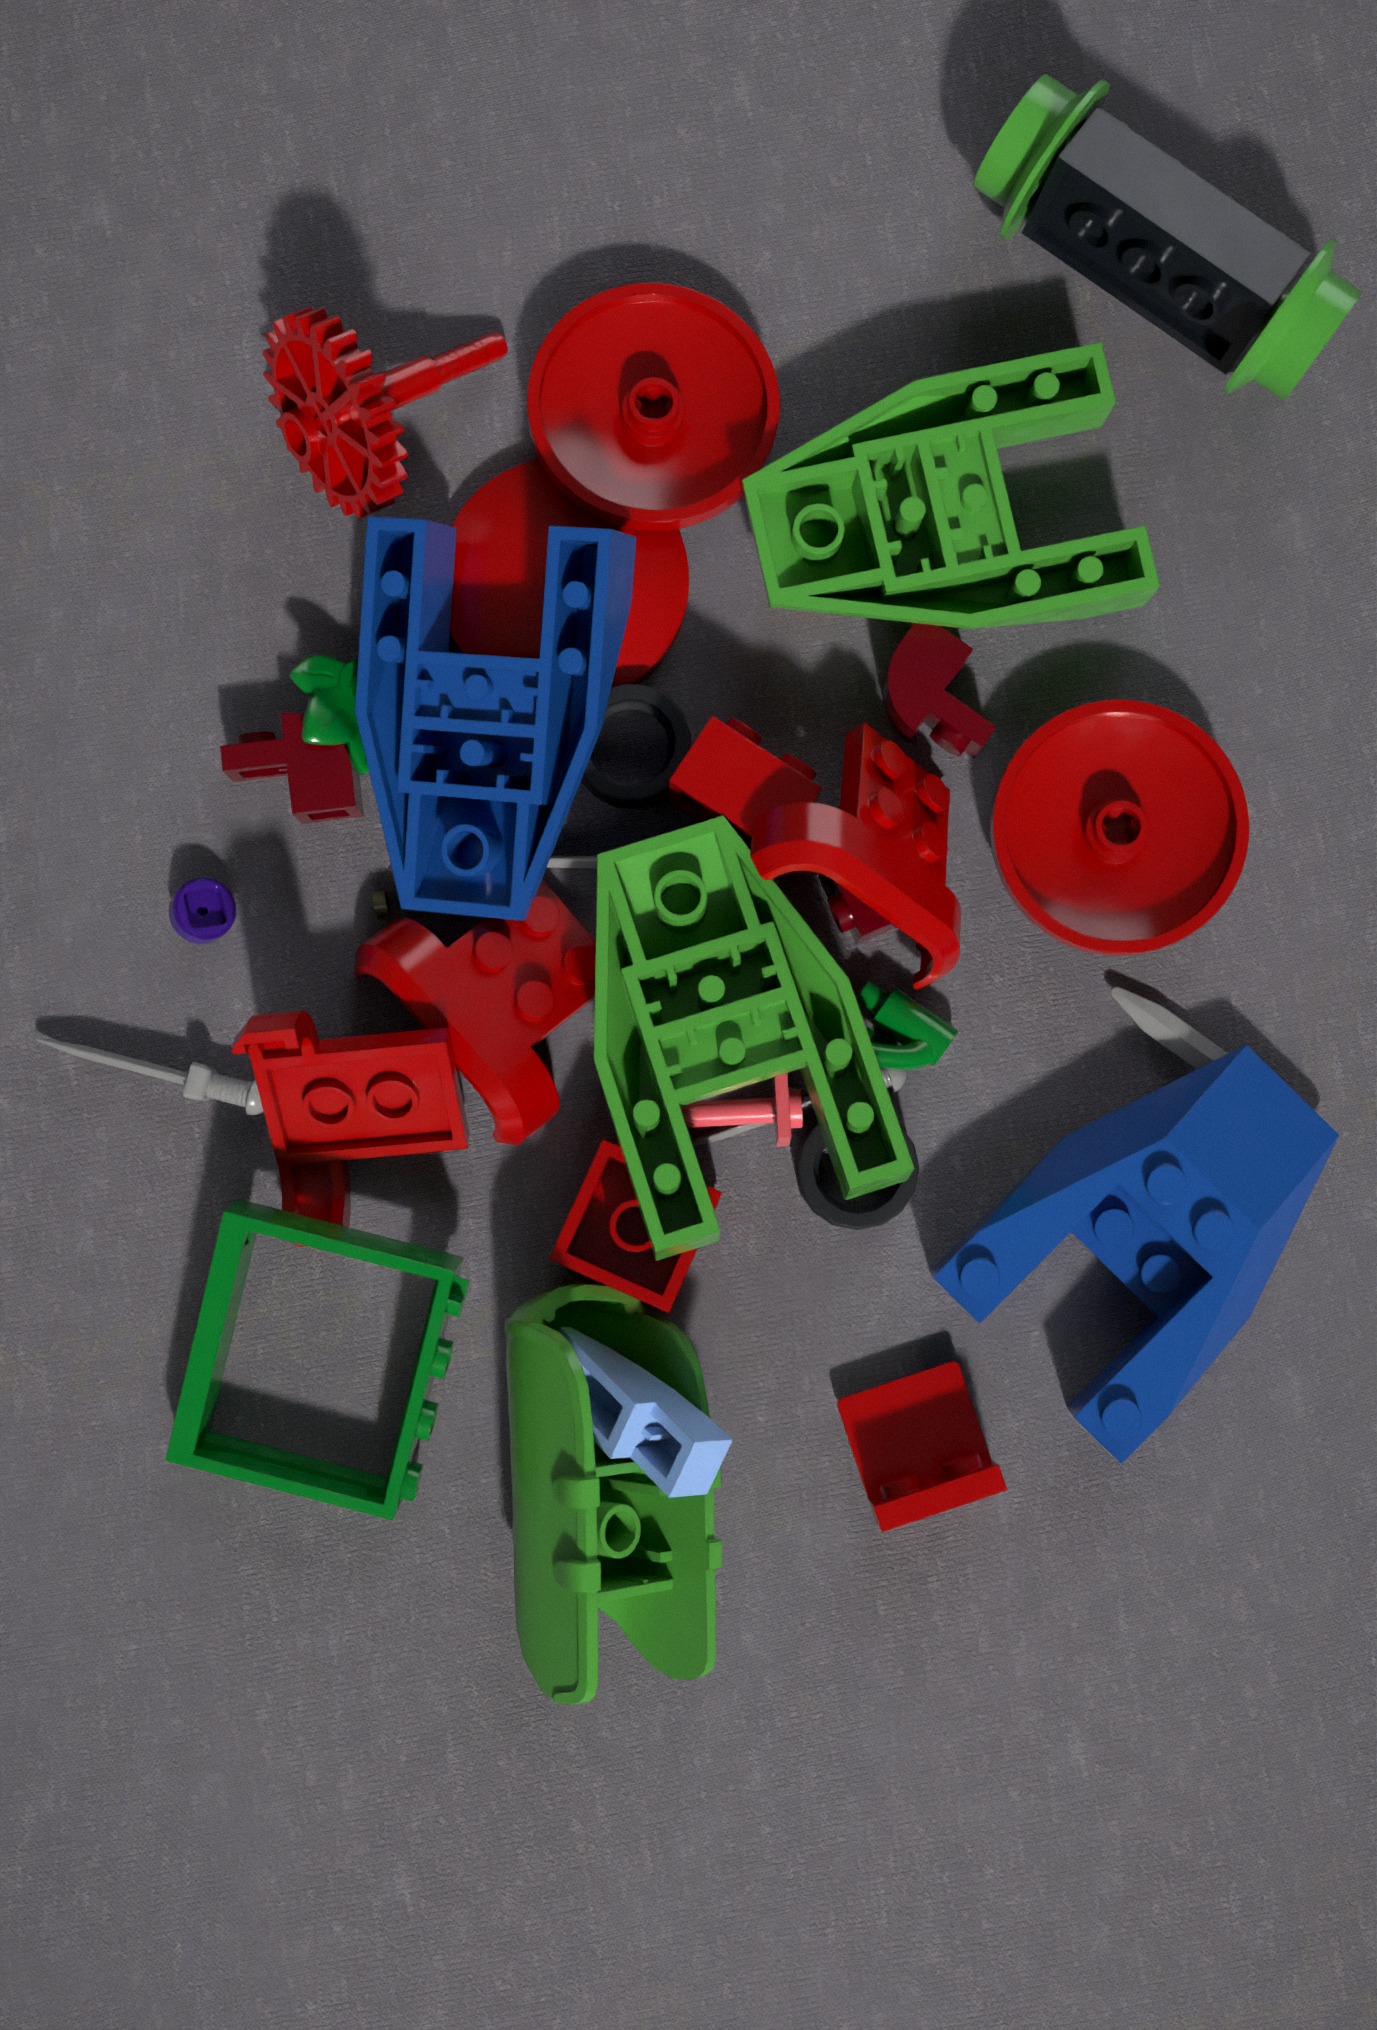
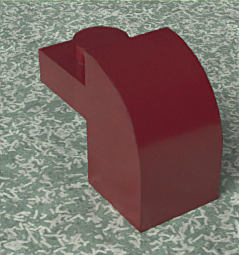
M913 623L895 649L883 683L885 711L894 729L908 743H910L924 723L933 729L930 737L941 748L958 757L965 752L975 759L997 726L947 692V689L967 663L973 648L941 626Z
M281 713L284 738L275 739V733L249 732L238 735L237 744L220 746L222 770L233 782L288 776L292 814L301 824L364 816L359 773L352 764L346 746L344 744L316 745L304 742L302 739L303 714Z

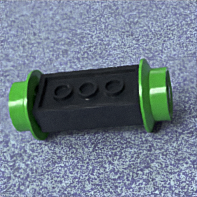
M1047 73L1042 75L1024 95L1001 128L985 155L974 179L973 186L1004 207L1000 237L1005 241L1010 240L1025 224L1022 234L1225 375L1255 334L1259 335L1224 386L1222 392L1229 394L1253 380L1284 402L1363 293L1331 270L1337 240L1333 237L1329 238L1290 292L1287 288L1311 254L1310 252L1292 241L1288 235L1276 230L1244 208L1233 197L1224 194L1189 170L1181 161L1169 156L1134 132L1130 126L1101 109L1110 88V83L1104 79L1077 95Z

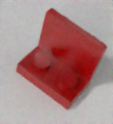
M948 1361L841 1397L837 1400L836 1405L875 1522L881 1532L1007 1490L999 1464L990 1458L960 1366L957 1362Z

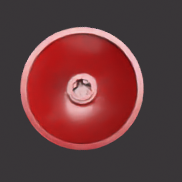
M636 283L623 285L598 293L578 304L566 313L545 337L536 354L528 381L527 417L530 437L535 453L551 481L567 498L589 514L617 526L635 530L667 531L685 528L704 522L727 510L744 496L742 480L766 466L774 446L779 424L780 395L776 373L764 345L755 332L733 310L718 300L696 290L673 284Z
M539 459L517 465L491 479L466 502L451 525L457 528L450 633L461 654L540 659L549 526L613 529L637 537L632 603L612 687L623 683H641L662 663L670 652L683 625L689 596V566L686 549L678 529L667 531L635 530L617 526L589 514L574 504L557 488L543 469Z
M1118 699L1097 701L1072 708L1052 718L1039 727L1014 754L1003 772L993 799L990 817L991 848L998 874L1010 898L1018 909L1044 933L1065 945L1088 953L1105 956L1140 955L1165 948L1191 935L1206 924L1227 901L1238 882L1247 856L1249 843L1248 806L1238 774L1229 758L1220 746L1195 723L1165 707L1147 702Z

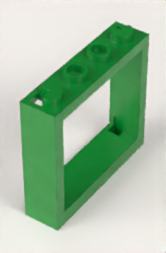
M237 1199L223 1211L165 1461L394 1520L404 1499L415 1500L421 1481L424 1464L413 1462L418 1440L429 1441L434 1428L439 1403L429 1401L428 1399L434 1377L444 1380L450 1364L454 1341L444 1339L449 1315L460 1317L467 1296L469 1279L459 1277L464 1257ZM257 1233L435 1279L387 1477L210 1431Z

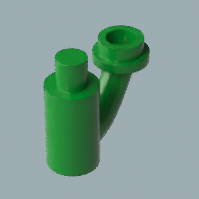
M869 980L856 998L859 1004L875 1014L870 1023L901 1044L889 1045L871 1041L879 1067L913 1070L925 1067L928 1064L933 1067L958 1033L956 1028L897 987L889 994ZM868 1026L869 1038L872 1037L875 1031Z

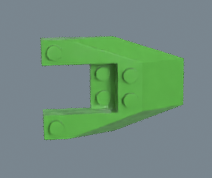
M1102 342L915 380L743 479L741 483L769 607L964 629H979L1085 619L1144 606L1160 588L1146 525L1021 551L997 449L1102 427L1116 404Z
M724 815L597 855L594 1063L655 1260L658 1261L718 1242L720 1238V1228L680 1107L798 1069L801 1070L844 1200L907 1181L914 1170V1166L850 980L773 879L764 880L759 876L750 857V849Z

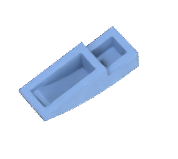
M560 1327L559 1332L571 1343L576 1351L589 1386L594 1442L610 1459L630 1457L669 1498L708 1494L733 1439L696 1406L639 1365L571 1327Z

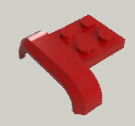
M864 722L846 733L840 809L819 803L801 802L777 806L754 818L750 857L759 876L764 880H772L781 874L792 871H811L823 874L837 882L915 940V947L921 951L920 971L916 972L913 976V987L916 990L941 979L956 965L960 954L961 907L954 893L945 886L950 789L945 786L938 776L928 773L904 754L895 742L885 739Z
M543 879L528 916L524 921L487 917L446 948L433 933L420 923L410 918L399 917L357 948L355 952L354 975L358 979H361L366 974H370L382 981L424 1030L448 1028L456 1067L488 1106L495 1122V1130L492 1136L497 1143L520 1145L558 1113L560 1102L556 1086L547 1068L532 1048L595 999L596 941Z
M300 1010L253 1015L238 1032L231 1048L233 1055L248 1053L251 1060L278 1165L282 1191V1210L350 1227L351 1198L347 1160L468 1149L470 1133L448 1028L319 1040L311 1016L307 1011ZM293 1243L298 1247H306L305 1245Z

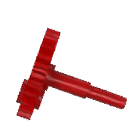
M311 306L283 316L282 319L272 323L274 330L266 333V339L271 348L263 350V356L272 369L263 372V375L274 388L275 394L268 396V400L279 409L281 415L276 420V425L282 430L288 452H291L300 461L299 471L301 474L308 471L312 474L314 491L318 493L325 490L329 506L334 507L340 504L345 516L355 513L357 518H361L396 503L394 497L403 494L399 481L406 479L408 476L404 467L399 462V460L408 457V452L397 441L396 435L405 432L404 427L392 419L390 411L440 390L442 384L502 359L507 355L508 347L500 333H490L453 347V349H448L433 357L424 355L382 373L374 374L370 367L372 353L369 349L363 352L358 350L356 331L352 329L344 332L338 315L328 318L325 308L321 307L312 310Z

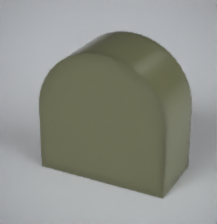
M386 890L372 892L377 918L391 917Z

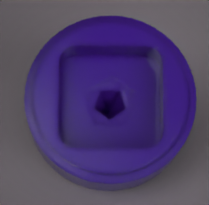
M205 877L195 878L183 884L171 898L168 910L169 919L174 930L183 939L196 944H207L218 940L232 927L236 917V903L232 893L221 882Z

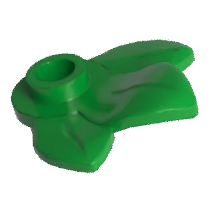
M318 654L309 656L298 663L289 673L293 682L311 697L304 713L302 739L308 744L339 745L346 743L353 766L359 774L363 775L369 772L355 714L358 659L345 664L328 655Z

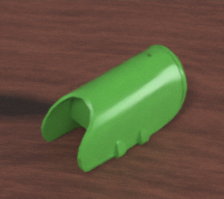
M579 1282L540 1293L515 1309L510 1318L505 1320L503 1328L506 1332L516 1628L523 1660L541 1691L553 1699L552 1703L570 1705L589 1703L595 1697L597 1691L598 1609L617 1622L630 1642L653 1668L670 1676L671 1679L692 1680L707 1675L712 1671L716 1661L715 1569L722 1568V1539L715 1538L714 1489L721 1487V1466L708 1494L669 1498L630 1457L610 1459L594 1442L589 1386L576 1351L571 1343L559 1332L560 1327H571L609 1347L667 1384L710 1418L703 1372L692 1344L684 1332L674 1323L649 1313L638 1299L606 1285Z

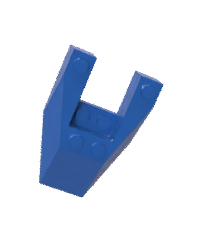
M367 516L355 714L401 909L524 921L528 916L602 728L632 603L637 537L613 529L549 526L540 659L449 653L457 528L427 519Z
M1243 1045L1063 1136L929 1272L980 1324L1070 1233L1095 1255L1156 1316L1066 1406L1073 1417L1122 1464L1168 1418L1250 1318L1332 1152L1339 1134L1249 1046Z

